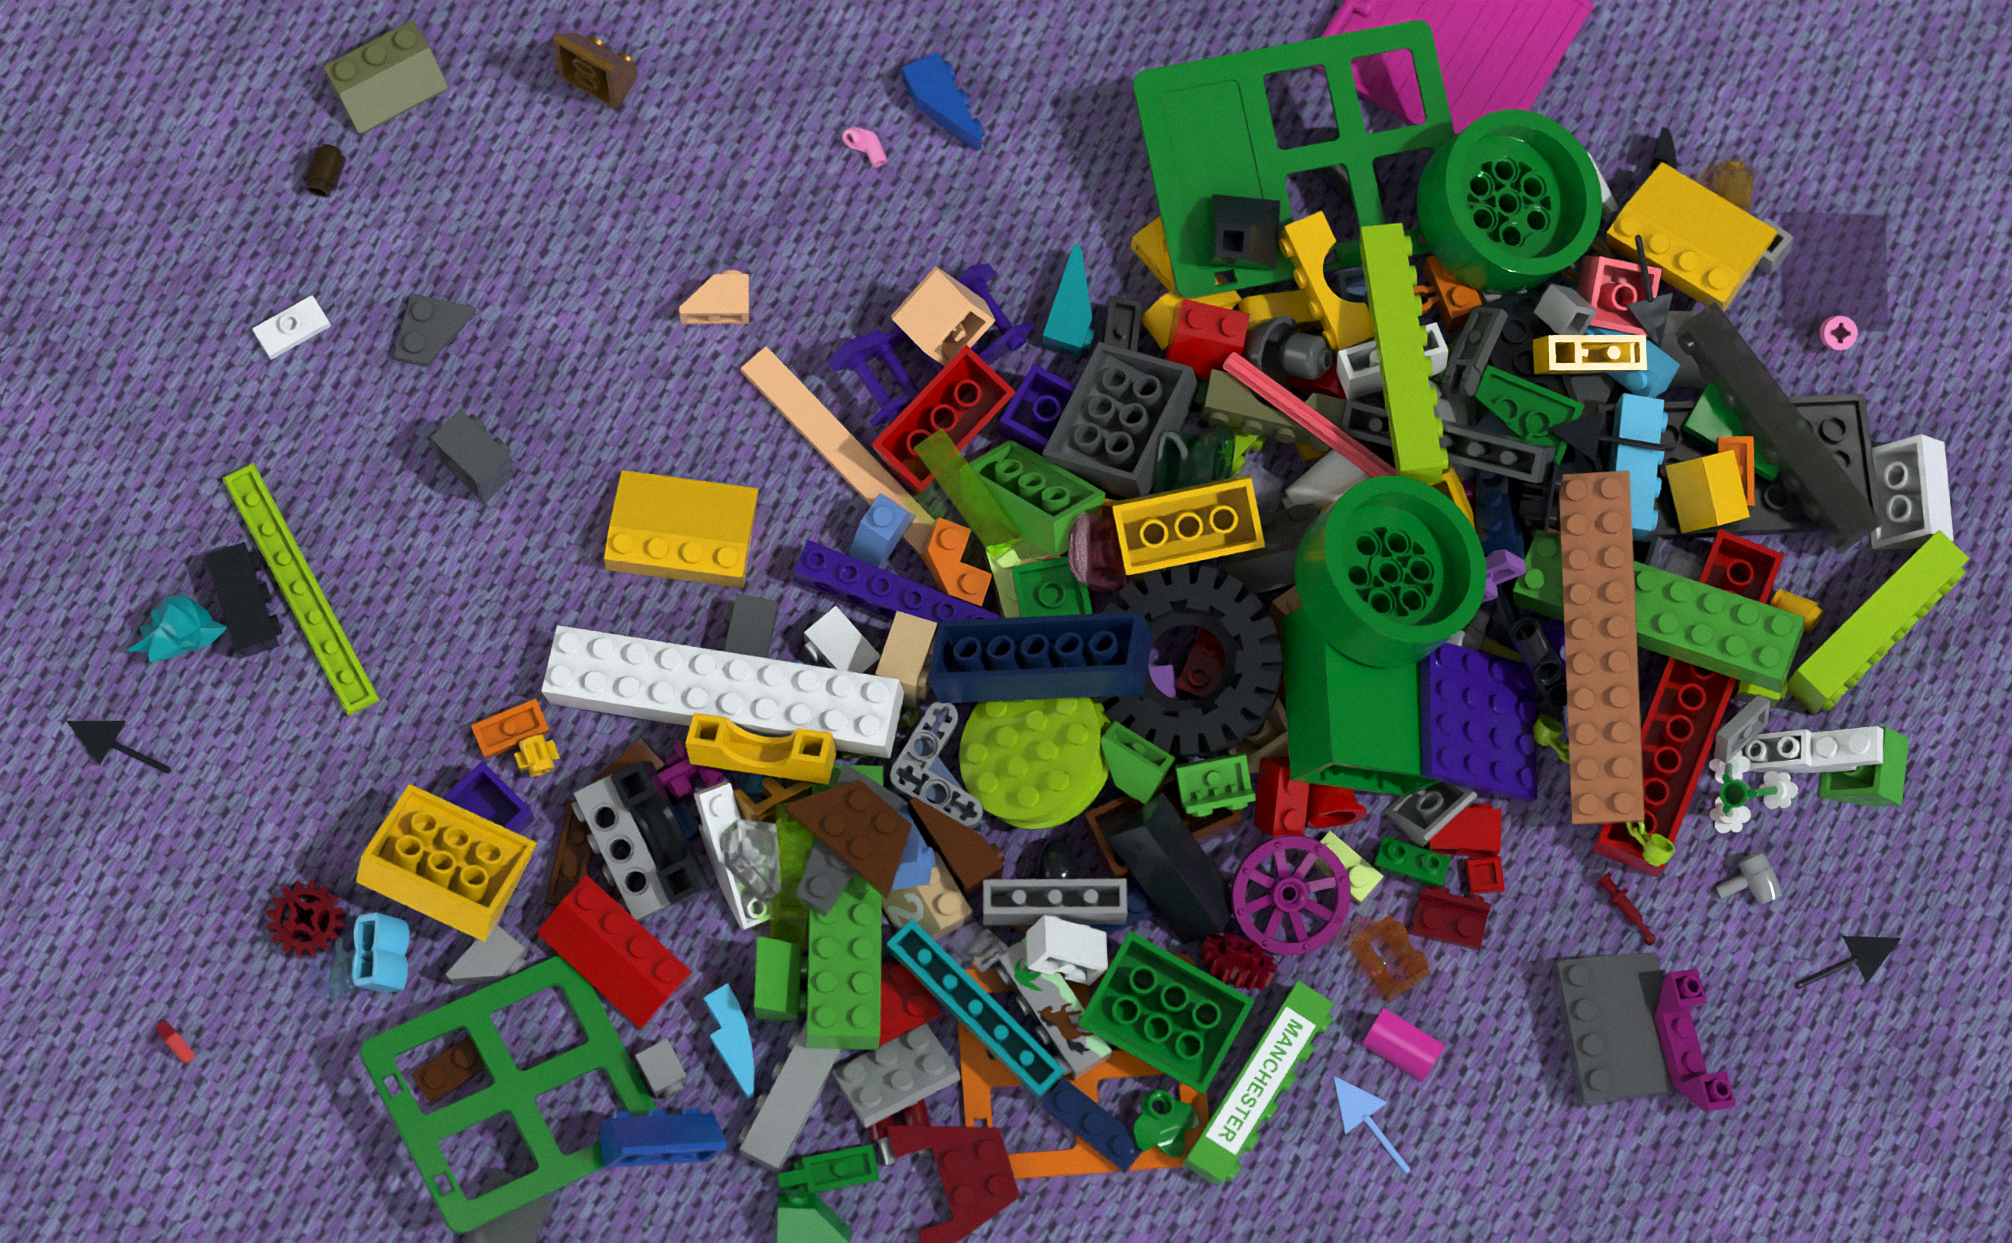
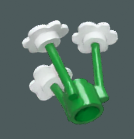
M1742 750L1726 764L1717 758L1712 759L1709 767L1715 771L1716 780L1723 784L1720 789V796L1715 800L1716 808L1710 811L1711 819L1715 820L1716 830L1722 834L1728 833L1730 830L1735 833L1740 832L1743 828L1742 823L1748 822L1751 817L1750 810L1743 806L1750 798L1764 796V804L1769 809H1776L1779 806L1781 808L1789 807L1791 804L1790 799L1794 798L1798 793L1797 785L1794 782H1790L1791 777L1789 773L1781 772L1779 774L1776 771H1768L1764 775V784H1761L1758 789H1750L1749 785L1742 778L1743 773L1749 770L1751 763L1748 757L1742 756Z

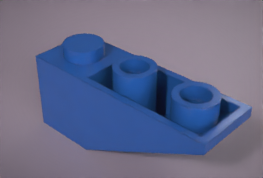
M936 52L902 67L901 80L916 109L975 151L981 150L982 137L985 136L984 129L978 118L972 119L968 108H970L968 97L963 89H957L953 81L956 79V75L951 63L948 60L944 62L940 53Z

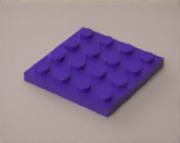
M1445 642L1421 660L1422 777L1524 802L1537 800L1536 741L1534 740V731L1532 729L1536 722L1535 681L1527 666L1522 662Z

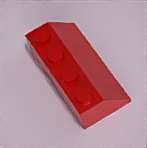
M966 344L871 445L890 470L918 496L1013 397L1016 391Z
M588 875L561 901L536 932L543 941L640 1030L683 986L692 973Z

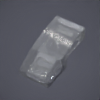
M974 920L947 941L950 949L960 959L981 973L1009 951L1008 947L988 928L984 930Z

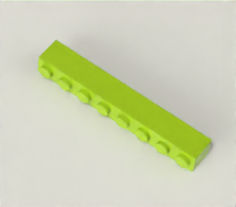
M1402 223L1364 226L1360 230L1359 248L1397 476L1408 477L1426 484L1441 483L1443 469H1448V455L1446 448H1440L1439 438H1443L1441 417H1435L1433 407L1438 406L1436 387H1430L1428 377H1432L1433 374L1431 356L1424 355L1423 346H1427V331L1425 325H1419L1418 316H1422L1420 295L1414 296L1413 286H1417V272L1415 265L1409 266L1408 256H1412L1410 235L1404 236Z

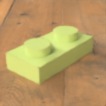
M1329 831L1320 842L1331 849L1343 863L1349 877L1351 898L1358 904H1361L1384 876ZM1318 857L1313 865L1326 876H1332L1327 864Z

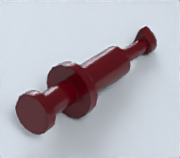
M1608 872L1596 881V884L1602 888L1604 887L1612 897L1608 904L1615 903L1630 924L1638 926L1646 936V939L1643 941L1649 946L1653 945L1656 937L1643 924V916L1625 895L1628 889L1624 888L1620 891L1610 879L1612 874Z

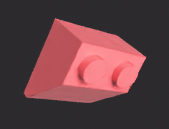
M1583 256L1576 290L1581 297L1597 310L1589 325L1649 337L1626 306V304L1647 299L1640 264L1601 256ZM1647 266L1653 297H1657L1662 269Z

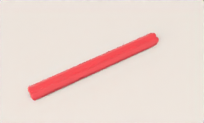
M1233 352L1227 357L1223 364L1224 370L1372 478L1397 476L1394 467L1238 353Z

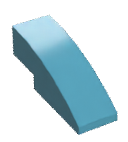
M727 983L704 997L707 1009L720 1028L710 1035V1039L744 1096L749 1101L754 1098L755 1090L753 1050L741 1007L730 985Z

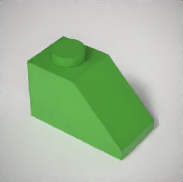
M1114 721L1100 740L1116 787L1123 790L1129 797L1139 800L1146 805L1160 786L1175 757Z

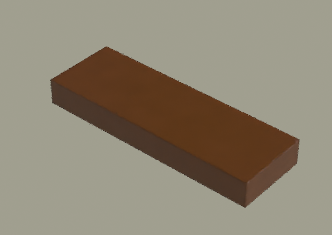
M568 800L544 901L548 905L558 906L579 882L589 874L594 851L587 835L591 834L592 831L586 820L583 822L579 821L572 807V803L575 801ZM601 810V811L598 813V816H597V822H598L599 826H600V822H601L603 810Z

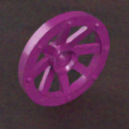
M1297 834L1275 836L1266 839L1252 848L1238 865L1234 873L1230 892L1232 912L1242 932L1251 941L1253 940L1258 943L1263 949L1281 955L1308 953L1327 943L1342 926L1349 910L1351 898L1349 877L1338 856L1321 842ZM1298 848L1307 850V853L1295 870L1289 875L1284 849ZM1272 853L1277 872L1276 879L1255 869L1264 858ZM1318 857L1327 864L1332 873V876L1302 882V879ZM1249 879L1269 889V893L1245 902V891ZM1286 887H1291V894L1288 897H1283V890ZM1332 887L1336 888L1335 903L1332 911L1308 898V893ZM1274 904L1263 933H1261L1255 927L1248 914ZM1302 907L1327 920L1323 926L1309 936L1299 909ZM1285 911L1288 913L1297 940L1282 941L1273 939Z

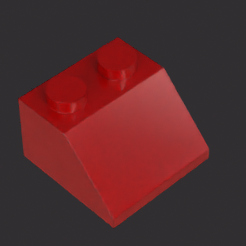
M1182 299L1175 304L1164 360L1192 367L1196 379L1207 381L1212 369L1227 372L1223 368L1227 357L1233 352L1241 356L1250 313Z

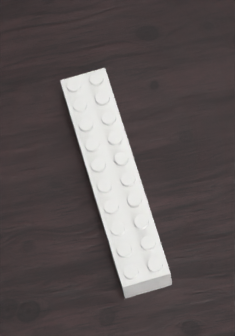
M559 625L556 627L541 691L548 702L554 705L690 726L693 713L728 717L739 728L764 737H785L794 733L797 728L830 732L833 734L835 750L888 759L891 757L904 696V690L899 679Z

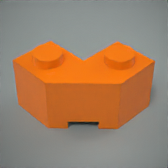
M939 517L931 525L921 557L931 572L937 585V591L980 608L982 607L993 574L960 562L972 529Z

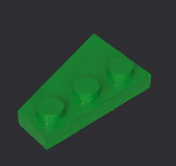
M1490 365L1487 366L1474 397L1479 404L1520 439L1556 447L1554 458L1558 462V466L1568 443L1548 430V428L1579 419L1585 405Z

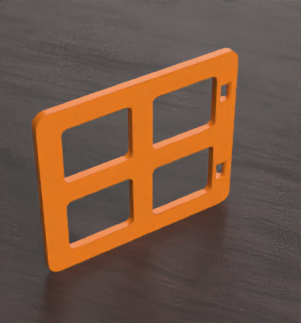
M1173 954L1195 967L1194 961L1188 955ZM1107 959L1108 968L1110 967L1113 959ZM997 967L965 970L988 994L1015 992L1011 984L1007 987L1003 985L995 972ZM1107 970L1091 985L1065 979V973H1059L1083 1009L1086 1010L1090 1003L1089 989L1100 985ZM957 1020L965 1126H974V1119H986L987 1127H993L991 1090L996 1087L1022 1086V1084L998 1060L990 1059L987 1056V1049L970 1032H967V1029ZM1121 1050L1112 1051L1111 1057L1077 1080L1074 1081L1069 1073L1066 1076L1063 1075L1056 1083H1059L1064 1077L1098 1104L1097 1083L1100 1080L1166 1074ZM1178 1081L1180 1102L1189 1104L1195 1110L1200 1121V1126L1191 1130H1185L1183 1155L1179 1158L1168 1156L1155 1145L1148 1151L1142 1152L1128 1171L1186 1167L1182 1165V1162L1209 1121L1207 1090L1202 1095ZM1076 1136V1146L1073 1149L1008 1154L1015 1180L1121 1172L1078 1136Z

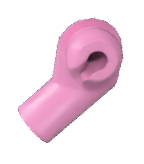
M858 127L848 128L843 132L842 139L844 144L851 149L866 153L873 168L888 162L881 143L874 132Z

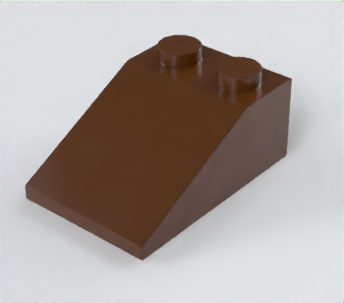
M916 797L909 800L910 817L927 845L933 849L934 853L938 852L966 902L983 893V880L1002 879L1004 868L1002 862L1005 861V858L994 842L989 845L984 836Z

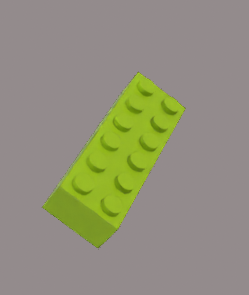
M1938 530L1796 670L1788 682L1787 691L1813 716L1821 709L1828 713L1839 702L1841 697L1865 676V673L1872 665L1875 666L1889 652L1888 650L1912 629L1919 619L1921 620L1929 613L1942 596H1946L1957 585L1959 580L1967 573L1962 567L1970 558L1946 535Z

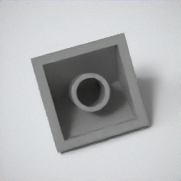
M1441 781L1409 796L1399 797L1384 813L1413 845L1425 849L1429 841L1466 807H1471L1477 794L1471 788Z

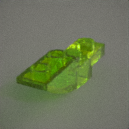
M777 803L769 938L801 945V949H805L809 906L796 899V892L811 854L812 834L786 812V806L789 803Z

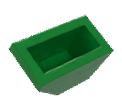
M798 1189L790 1190L787 1193L779 1192L777 1243H850L851 1227L819 1196Z

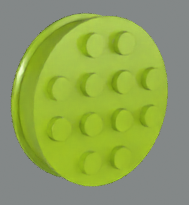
M1096 697L979 702L965 725L960 742V771L968 792L980 801L983 809L1005 823L1021 829L1042 830L1052 828L1076 817L1096 798L1110 772L1100 743L1103 735L1112 725L1109 717L1105 714V708L1098 702Z

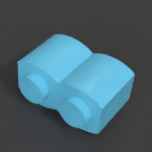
M380 913L358 916L354 927V944L357 950L352 965L354 985L381 993L403 991L408 976V965L405 957L409 944L407 921Z

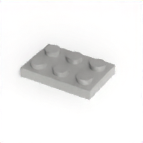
M927 1023L878 1047V1050H872L832 1070L835 1082L865 1128L961 1080L958 1069Z

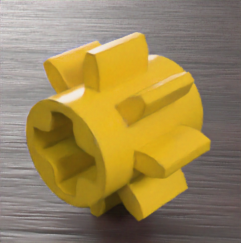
M544 735L532 736L519 743L521 751L514 753L519 770L521 772L528 770L530 777H538L555 769L553 761L560 758L554 741L546 742Z

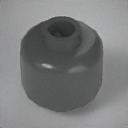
M1296 333L1283 342L1279 352V361L1287 375L1313 381L1320 379L1326 370L1331 368L1333 353L1329 350L1328 343L1323 337Z

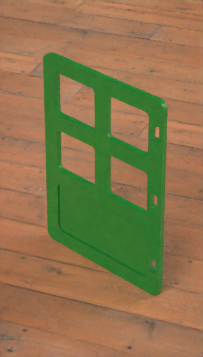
M1423 20L1408 21L1143 70L1134 77L1132 82L1175 287L1178 294L1185 299H1195L1295 279L1293 274L1295 266L1291 258H1285L1279 245L1280 235L1284 226L1294 222L1285 184L1286 175L1336 165L1345 167L1360 232L1361 227L1385 224L1372 165L1373 159L1421 149H1430L1434 153L1440 146L1455 136L1432 29ZM1408 50L1412 56L1425 122L1414 126L1368 133L1364 128L1351 69V60L1393 51ZM1321 66L1325 72L1339 137L1334 141L1282 150L1277 146L1263 77L1274 73ZM1213 194L1280 201L1275 270L1207 263L1211 197ZM1421 228L1404 231V236L1410 235L1412 256L1432 253L1428 244L1419 246L1418 235L1423 234ZM1360 238L1355 241L1335 244L1332 251H1334L1337 262L1323 264V274L1361 267ZM1232 270L1235 282L1215 285L1214 274Z

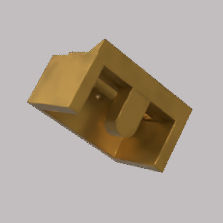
M765 778L762 781V791L768 799L758 804H755L741 789L734 791L744 831L753 839L757 836L761 837L769 834L772 829L787 821H794L795 819L786 812V806L791 802L810 796V786L815 783L787 779V789H784L774 778Z

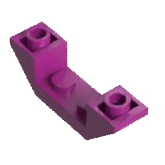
M1698 969L1669 972L1664 979L1654 1019L1673 1087L1704 1112L1735 1107L1736 1103L1727 1071L1707 1073L1690 1010L1707 1003Z

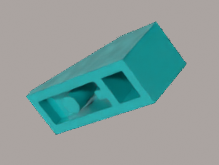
M1074 243L1043 333L1042 346L1081 358L1084 348L1091 349L1096 330L1091 329L1092 312L1081 245Z

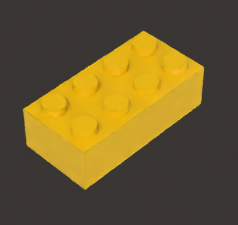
M1249 474L1111 503L1126 576L1265 547L1252 478Z

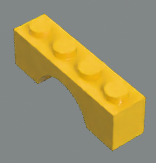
M1317 212L1284 226L1280 235L1281 239H1279L1281 251L1285 258H1291L1295 266L1293 274L1296 283L1300 289L1305 288L1310 298L1308 301L1309 310L1315 320L1320 319L1325 330L1322 332V336L1326 339L1329 350H1334L1338 358V351L1374 341L1371 315L1366 303H1354L1341 299L1330 290L1324 279L1323 261L1332 251L1336 239L1323 212Z
M693 713L686 739L690 764L821 784H829L836 756L833 734L830 732L797 728L794 733L785 737H764L739 728L728 717Z

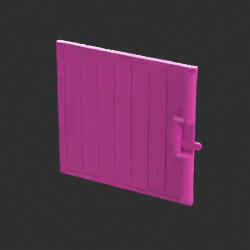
M1344 0L1321 37L1414 20H1423L1428 23L1433 33L1454 133L1457 135L1471 123L1486 114L1507 109L1529 111L1595 4L1589 0ZM1408 50L1393 51L1351 60V69L1358 94L1412 126L1425 122L1412 56ZM1312 66L1325 74L1321 66Z

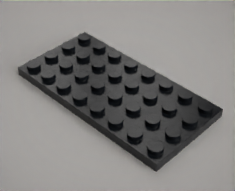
M1865 394L1764 398L1805 422L1776 477L1769 481L1754 472L1755 506H1747L1750 517L1686 533H1681L1665 466L1716 454L1717 450L1682 430L1697 401L1664 402L1663 412L1668 413V421L1665 432L1661 433L1660 444L1665 445L1663 462L1661 465H1658L1657 477L1661 478V490L1658 498L1654 499L1653 509L1658 511V521L1655 531H1651L1647 536H1660L1662 539L1715 536L1719 529L1734 535L1879 528L1882 525ZM1615 404L1597 405L1596 414L1604 412L1600 434L1612 436ZM1599 441L1602 467L1604 472H1608L1611 443Z

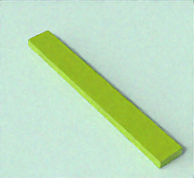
M251 463L223 477L222 479L348 717L379 702L378 695L255 464Z

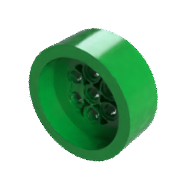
M1507 109L1482 116L1433 153L1425 165L1419 180L1417 213L1422 233L1429 248L1438 261L1453 276L1481 291L1494 294H1514L1540 285L1574 263L1586 252L1592 244L1600 225L1602 192L1593 162L1580 142L1568 130L1541 114L1527 110ZM1496 171L1500 173L1501 178L1497 176ZM1470 186L1475 189L1477 195L1472 192ZM1524 187L1529 191L1530 196L1525 192ZM1499 203L1504 206L1505 211L1500 208ZM1474 219L1479 222L1480 227L1475 224ZM1527 220H1529L1532 223L1533 228L1530 227ZM1502 235H1503L1504 237H1506V239L1508 240L1509 245H1508L1507 243H1505V241L1503 240Z
M1380 476L1367 479L1344 493L1320 514L1304 532L1297 548L1294 569L1300 602L1310 622L1320 635L1344 655L1364 664L1385 668L1401 667L1416 663L1462 630L1475 616L1482 603L1487 578L1486 561L1481 542L1472 524L1461 509L1446 495L1432 486L1402 476Z

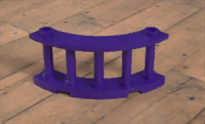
M989 263L970 266L955 280L986 301L995 318L994 324L1002 334L998 340L985 350L982 349L977 341L971 347L989 366L1006 352H1013L1022 347L1027 342L1025 336L1034 329V326L1031 323L1016 326L1010 323L987 290V282L996 273ZM894 323L895 329L883 335L878 329L864 336L848 340L827 360L834 372L847 368L850 371H855L877 402L881 410L869 421L873 427L885 423L889 426L923 390L918 389L893 353L894 348L907 340L910 343L914 342L896 323ZM914 342L937 375L945 366L927 355ZM875 357L878 361L882 360L906 396L891 400L866 364V361Z

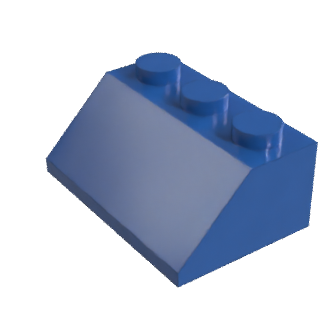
M701 1108L682 1109L677 1115H667L666 1110H651L645 1112V1116L632 1117V1113L628 1111L611 1113L610 1118L599 1125L603 1168L708 1162L728 1149L727 1141L714 1114L701 1113Z

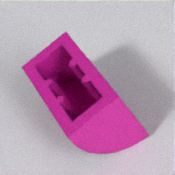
M1385 1008L1379 1014L1362 1043V1046L1421 1082L1424 1081L1445 1046Z

